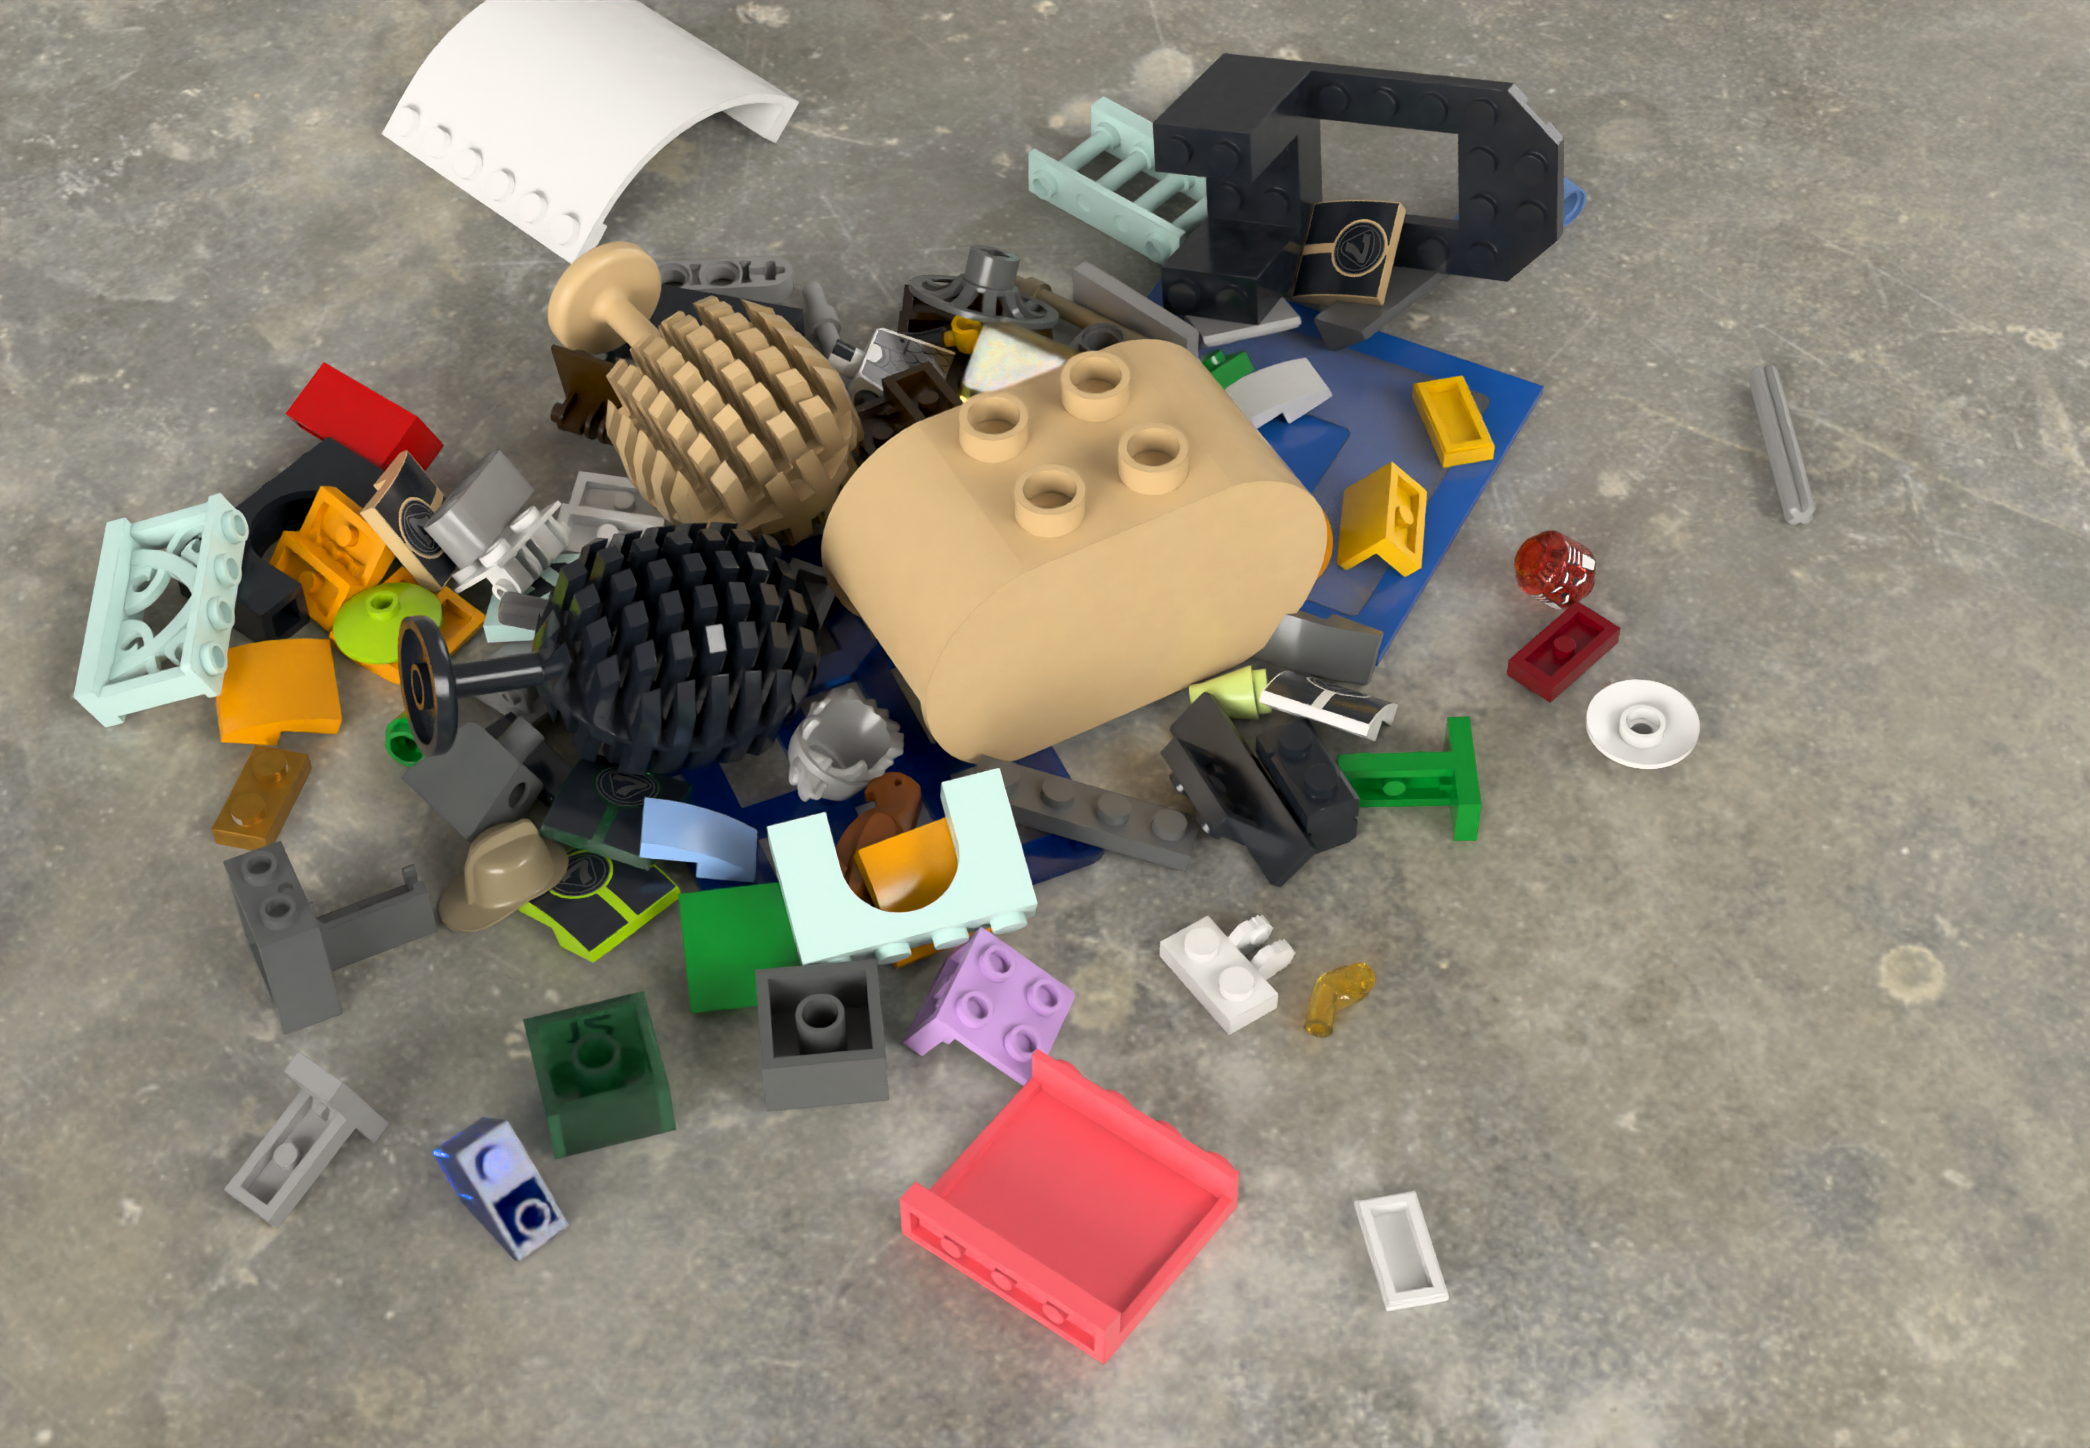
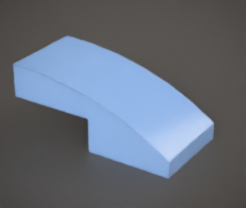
M645 797L639 857L696 862V877L754 883L757 848L756 829L734 818L709 809L686 803Z

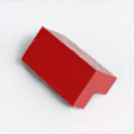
M325 362L322 363L285 413L300 429L320 441L329 436L384 471L401 452L406 450L420 467L426 471L444 447V444L418 416Z

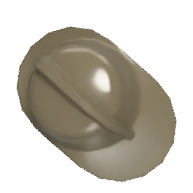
M529 819L501 823L487 828L472 841L464 865V871L449 883L441 896L438 911L443 924L453 931L469 933L486 929L500 922L530 900L555 887L567 873L569 865L565 849L555 841L543 839Z

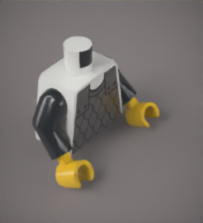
M956 315L951 323L952 331H948L946 327L918 333L894 332L885 328H878L873 333L864 351L837 338L827 360L839 374L851 379L847 392L855 407L884 396L882 378L927 361L946 380L955 353L951 351L952 346L956 345L957 349L963 353L970 354L975 352L981 343L979 333L982 331V325L979 321Z

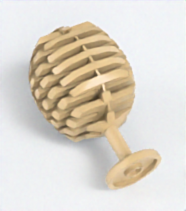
M611 242L595 247L580 256L563 273L552 292L548 306L549 326L554 336L570 350L580 349L591 355H598L617 349L625 343L632 347L630 352L636 366L633 364L628 366L626 360L620 358L606 375L622 407L617 409L608 400L605 425L608 437L623 462L630 481L639 490L640 495L672 525H676V529L679 524L708 523L706 529H709L711 522L738 523L737 529L749 531L757 539L760 533L766 535L773 533L780 541L784 539L787 545L794 546L813 533L812 519H815L817 524L822 525L826 523L833 504L838 497L837 492L844 488L858 469L851 451L860 457L859 442L864 439L862 423L838 371L832 367L828 360L782 316L776 315L773 308L743 299L740 300L751 322H748L739 312L734 313L732 307L725 301L719 302L717 297L711 295L692 303L703 323L702 326H699L697 320L691 315L685 316L683 311H678L662 321L658 330L649 319L653 315L660 298L661 275L656 262L643 248L630 242Z

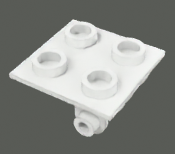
M556 501L540 511L535 506L525 510L510 526L507 525L492 546L479 558L463 569H456L452 575L456 582L450 589L458 594L487 578L493 585L492 592L494 596L500 601L503 594L508 591L524 594L532 583L541 576L542 571L546 570L551 565V562L569 545L570 528L564 522L555 520L551 516L561 506V503Z

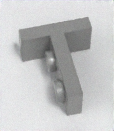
M299 1051L283 1072L302 1089L224 1188L232 1197L277 1229L354 1130L372 1143H375L389 1125L385 1119L344 1082Z

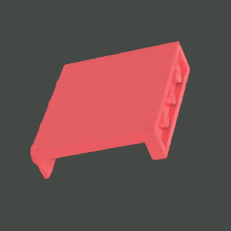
M1037 1049L1032 1054V1078L929 1190L914 1182L900 1198L902 1234L1105 1365L1237 1208L1240 1172L1234 1169L1230 1162L1222 1155L1213 1151L1206 1152L1183 1138L1179 1131L1171 1124L1162 1120L1155 1121L1132 1107L1130 1102L1120 1093L1114 1090H1104L1086 1079L1071 1063L1061 1059L1055 1060Z

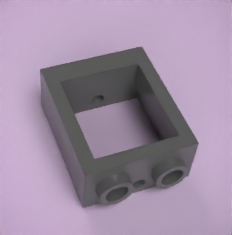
M278 841L223 861L248 949L285 1035L342 1014L319 925L282 842Z

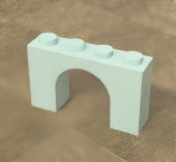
M1000 768L942 782L940 798L954 845L958 868L951 885L944 894L930 905L915 911L902 913L883 911L868 905L856 896L843 877L826 812L768 826V842L801 966L868 960L872 958L877 959L878 965L890 964L910 957L912 955L910 948L934 943L935 949L941 950L964 944L970 940L968 933L975 932L980 927L984 929L992 928L993 934L999 935L1027 926L1026 918L1035 916L1038 903Z

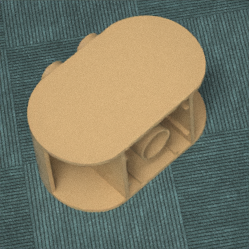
M1138 339L1116 343L1099 351H1087L1077 354L1061 366L998 391L978 393L967 399L962 405L919 421L889 439L857 469L833 504L823 532L821 559L824 574L832 591L848 610L863 618L920 700L925 724L942 749L959 760L978 764L981 754L1011 762L1032 755L1185 689L1189 685L1199 683L1239 665L1263 649L1284 616L1297 613L1310 594L1318 578L1326 552L1327 525L1323 511L1315 498L1191 351L1169 341Z

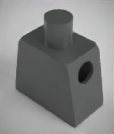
M521 715L497 740L476 721H470L457 730L455 743L449 752L440 756H425L406 771L401 779L468 842L472 843L478 834L491 826L507 822H517L523 819L543 790V782L522 763L542 743L545 737Z

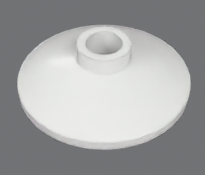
M1633 679L1611 684L1594 696L1586 714V729L1596 748L1613 761L1634 768L1657 769L1678 763L1692 752L1698 741L1700 720L1692 703L1677 690L1659 682Z

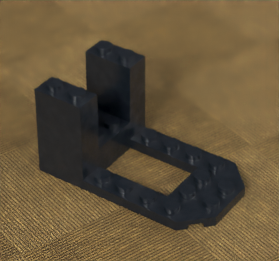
M1223 53L1152 123L1155 172L1206 177L1208 217L1161 266L1163 308L1174 315H1189L1259 326L1281 297H1284L1295 284L1314 203L1323 202L1320 119L1458 134L1459 220L1405 214L1393 266L1508 282L1557 242L1563 234L1564 136L1550 121L1545 124L1526 104L1529 98L1515 83Z

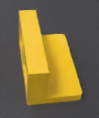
M1392 461L1344 490L1337 564L1344 570L1354 567L1375 554L1379 555L1404 577L1422 568L1427 491Z

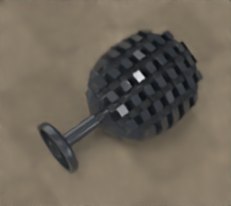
M711 522L709 529H706L708 523L679 524L675 532L676 525L650 527L645 530L642 537L643 530L615 533L608 548H606L608 538L598 537L583 546L579 559L561 567L556 586L550 592L542 617L539 612L532 643V652L452 664L445 639L437 624L425 615L405 617L401 622L398 634V669L404 708L414 740L421 753L426 757L446 754L453 747L457 736L458 699L536 687L553 722L559 710L567 732L576 734L573 745L580 759L595 762L601 742L603 741L602 752L609 763H620L617 772L645 775L648 764H650L649 772L664 774L677 772L679 768L692 770L709 767L712 762L727 764L741 761L746 753L760 756L774 745L779 730L791 724L795 713L806 699L812 678L814 681L818 672L821 653L820 623L801 572L794 588L795 576L789 563L780 559L783 551L772 536L760 533L753 553L752 550L755 542L746 530L737 529L738 523Z

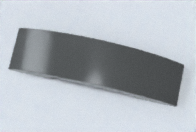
M1299 610L1297 613L1284 616L1265 647L1254 654L1253 657L1319 677L1367 685L1372 679L1384 632L1336 614H1332L1325 620Z

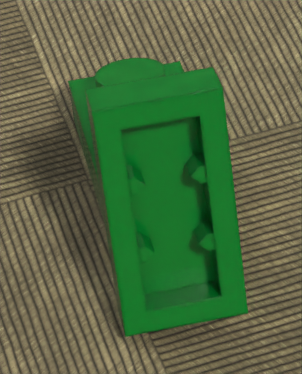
M1470 716L1447 717L1443 752H1360L1356 754H1337L1336 763L1360 798L1359 808L1449 806L1454 841H1477L1482 802Z

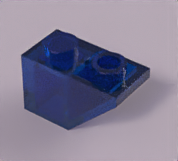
M482 1117L432 1151L463 1205L515 1261H520L570 1226L507 1120Z

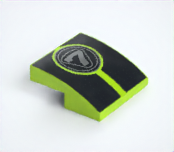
M601 828L595 831L592 840L585 838L566 852L569 859L567 873L555 887L530 900L518 909L520 912L551 927L561 947L592 963H595L678 900V894L681 893L679 887L647 858L602 844L608 832Z

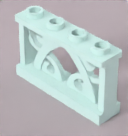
M221 493L210 495L206 503L132 524L125 517L106 523L73 696L105 728L124 723L126 714L205 694L208 698L221 695L224 672L228 667L227 653L231 628L235 623L234 610L238 584L242 579L241 566L245 541L249 535L248 524L244 515L239 510H236ZM174 578L185 584L192 596L177 616L156 635L143 622L144 611L160 597L170 579ZM140 637H142L144 641L143 647L139 644ZM167 658L175 665H180L163 671L161 669V663Z

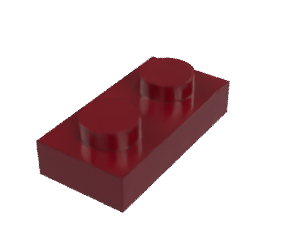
M1576 601L1508 660L1506 675L1551 703L1618 643L1621 628L1579 601Z

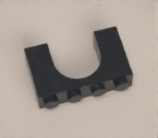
M328 436L235 507L236 510H239L244 515L248 524L249 535L245 541L241 566L242 579L238 584L234 610L235 623L232 628L256 643L268 640L289 639L311 621L302 584L263 560L262 557L268 548L281 538L283 531L296 532L301 529L320 486L336 487L361 508H364L378 491L373 485L385 472L384 470ZM178 581L181 594L190 599L192 596L190 590L185 584Z

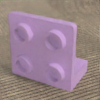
M980 927L969 936L970 940L956 946L947 953L903 1044L923 1056L940 1042L948 1045L956 1039L1024 1086L1032 1078V1054L1037 1049L1047 1055L1049 1054L1075 999V993L989 931Z

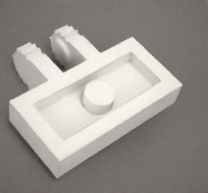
M1257 915L1249 921L1242 922L1229 937L1223 933L1209 916H1206L1160 941V957L1228 1035L1277 1008L1278 993L1266 980L1276 975L1278 971L1281 972L1282 969L1287 968L1296 952L1285 939H1279L1277 942L1274 941L1272 945H1267L1260 949L1249 962L1244 955L1264 944L1274 929L1263 915Z

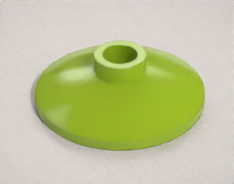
M405 582L377 585L356 594L341 607L333 623L334 639L338 648L346 656L358 662L367 664L398 662V634L402 620L408 616L425 615L431 618L441 630L444 619L442 607L438 598L422 586Z

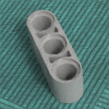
M498 448L484 457L464 476L423 528L458 568L463 569L492 546L535 489Z

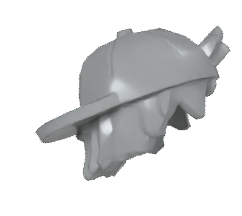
M833 688L821 702L814 701L811 704L807 718L794 731L788 749L790 762L789 782L793 786L797 785L798 795L802 801L806 802L809 799L818 800L820 798L835 801L847 800L866 789L873 779L885 774L886 769L894 764V758L903 754L904 734L898 733L900 725L897 722L888 719V709L877 708L875 699L864 701L862 693H856L851 688H847L843 692Z

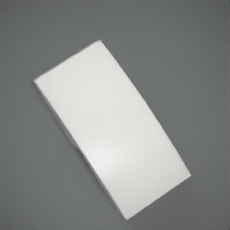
M1307 358L1290 360L1258 370L1239 379L1225 390L1257 429L1279 414H1282L1288 424L1333 396Z

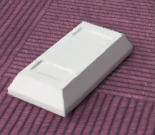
M1416 1191L1354 1201L1386 1311L1402 1310L1449 1300Z

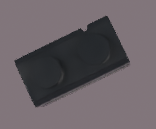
M1300 718L1262 731V733L1257 735L1255 753L1258 757L1256 758L1317 848L1315 854L1346 844L1356 838L1358 822L1356 816H1358L1360 798L1308 718Z

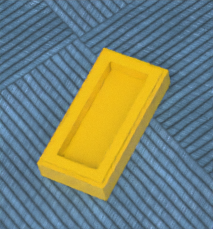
M1463 375L1413 384V401L1443 468L1493 459L1495 445Z

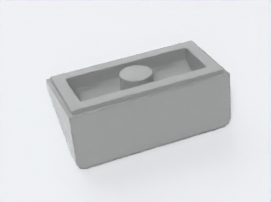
M1283 297L1280 298L1259 326L1189 315L1184 316L1185 322L1199 330L1198 350L1297 328L1301 324L1300 316Z

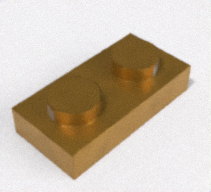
M255 744L212 827L215 843L251 851L275 843L312 770L309 755Z

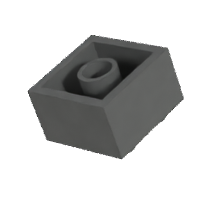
M877 959L755 970L761 1065L767 1112L889 1101Z

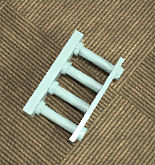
M1103 96L1091 105V137L1061 160L1057 161L1035 148L1028 153L1029 191L1145 255L1152 261L1163 265L1183 244L1186 236L1198 228L1208 217L1206 177L1155 172L1153 122ZM1103 151L1123 160L1096 182L1077 172ZM1140 171L1160 181L1134 202L1115 193L1117 189ZM1177 192H1182L1198 201L1172 223L1152 213Z

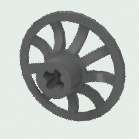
M971 246L965 273L960 274L958 277L920 275L913 277L909 283V291L919 300L948 313L983 323L1019 329H1047L1056 326L1059 318L1058 312L1050 305L1018 291L1014 284L1020 257L995 247ZM935 282L950 283V284H947V285H943V286H942V285L936 284ZM960 293V295H959L956 299H954L952 302H946V301H944V300H946V299L955 297L956 295H958V294ZM979 293H983L981 312L966 309L972 304ZM996 300L1000 301L1003 311L1008 318L995 315ZM1041 309L1045 311V313H1037L1034 311Z

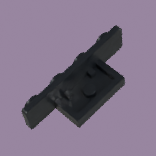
M1203 692L1171 725L1170 731L1174 738L1160 752L1172 770L1169 778L1180 793L1191 799L1198 810V813L1195 815L1196 821L1207 834L1218 840L1225 837L1246 846L1269 883L1282 887L1316 853L1317 848L1217 698L1208 692Z

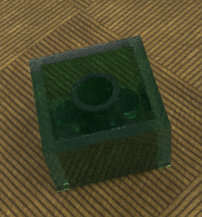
M644 991L523 1019L532 1067L555 1159L676 1130L670 1086Z

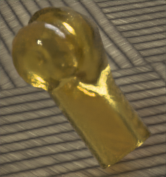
M1354 962L1351 965L1331 970L1317 978L1313 985L1304 1022L1306 1032L1320 1038L1330 1036L1334 1031L1338 1011L1359 1003L1374 989L1376 976L1372 968L1366 963Z

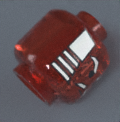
M1546 530L1528 538L1516 553L1514 567L1519 588L1527 595L1553 609L1569 608L1574 602H1580L1588 596L1594 587L1596 560L1593 552L1583 544L1559 531Z

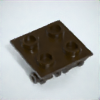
M553 344L551 351L566 399L564 403L556 402L550 415L551 421L557 423V427L560 430L580 436L584 433L585 437L590 440H595L598 437L600 443L613 446L605 425L608 400L617 409H620L622 404L606 375L615 364L595 358L584 350H570Z

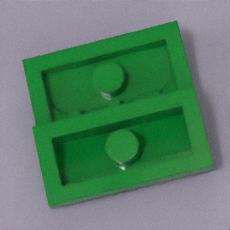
M779 882L678 894L691 1014L758 1006L755 970L801 966Z

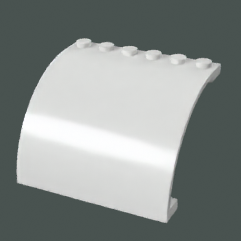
M486 0L453 27L432 50L405 90L382 134L572 264L580 256L597 246L608 227L603 221L622 192L645 164L679 134L697 122L723 111L765 139L776 144L799 101L637 0Z

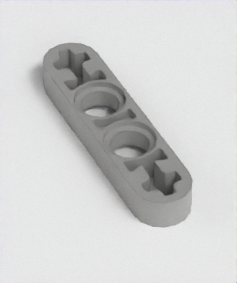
M779 256L656 262L661 275V284L672 281L683 283L679 288L771 304L781 303L789 299L794 291L791 263ZM718 279L733 281L730 285L722 287L710 285V282Z

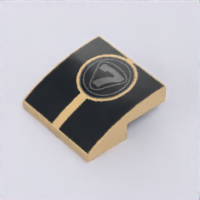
M1335 200L1314 203L1291 298L1296 302L1329 306L1336 300L1383 306L1406 209L1401 202Z
M406 450L395 458L373 485L378 491L361 510L360 514L422 587L434 593L443 589L458 568L423 528L446 500V497Z

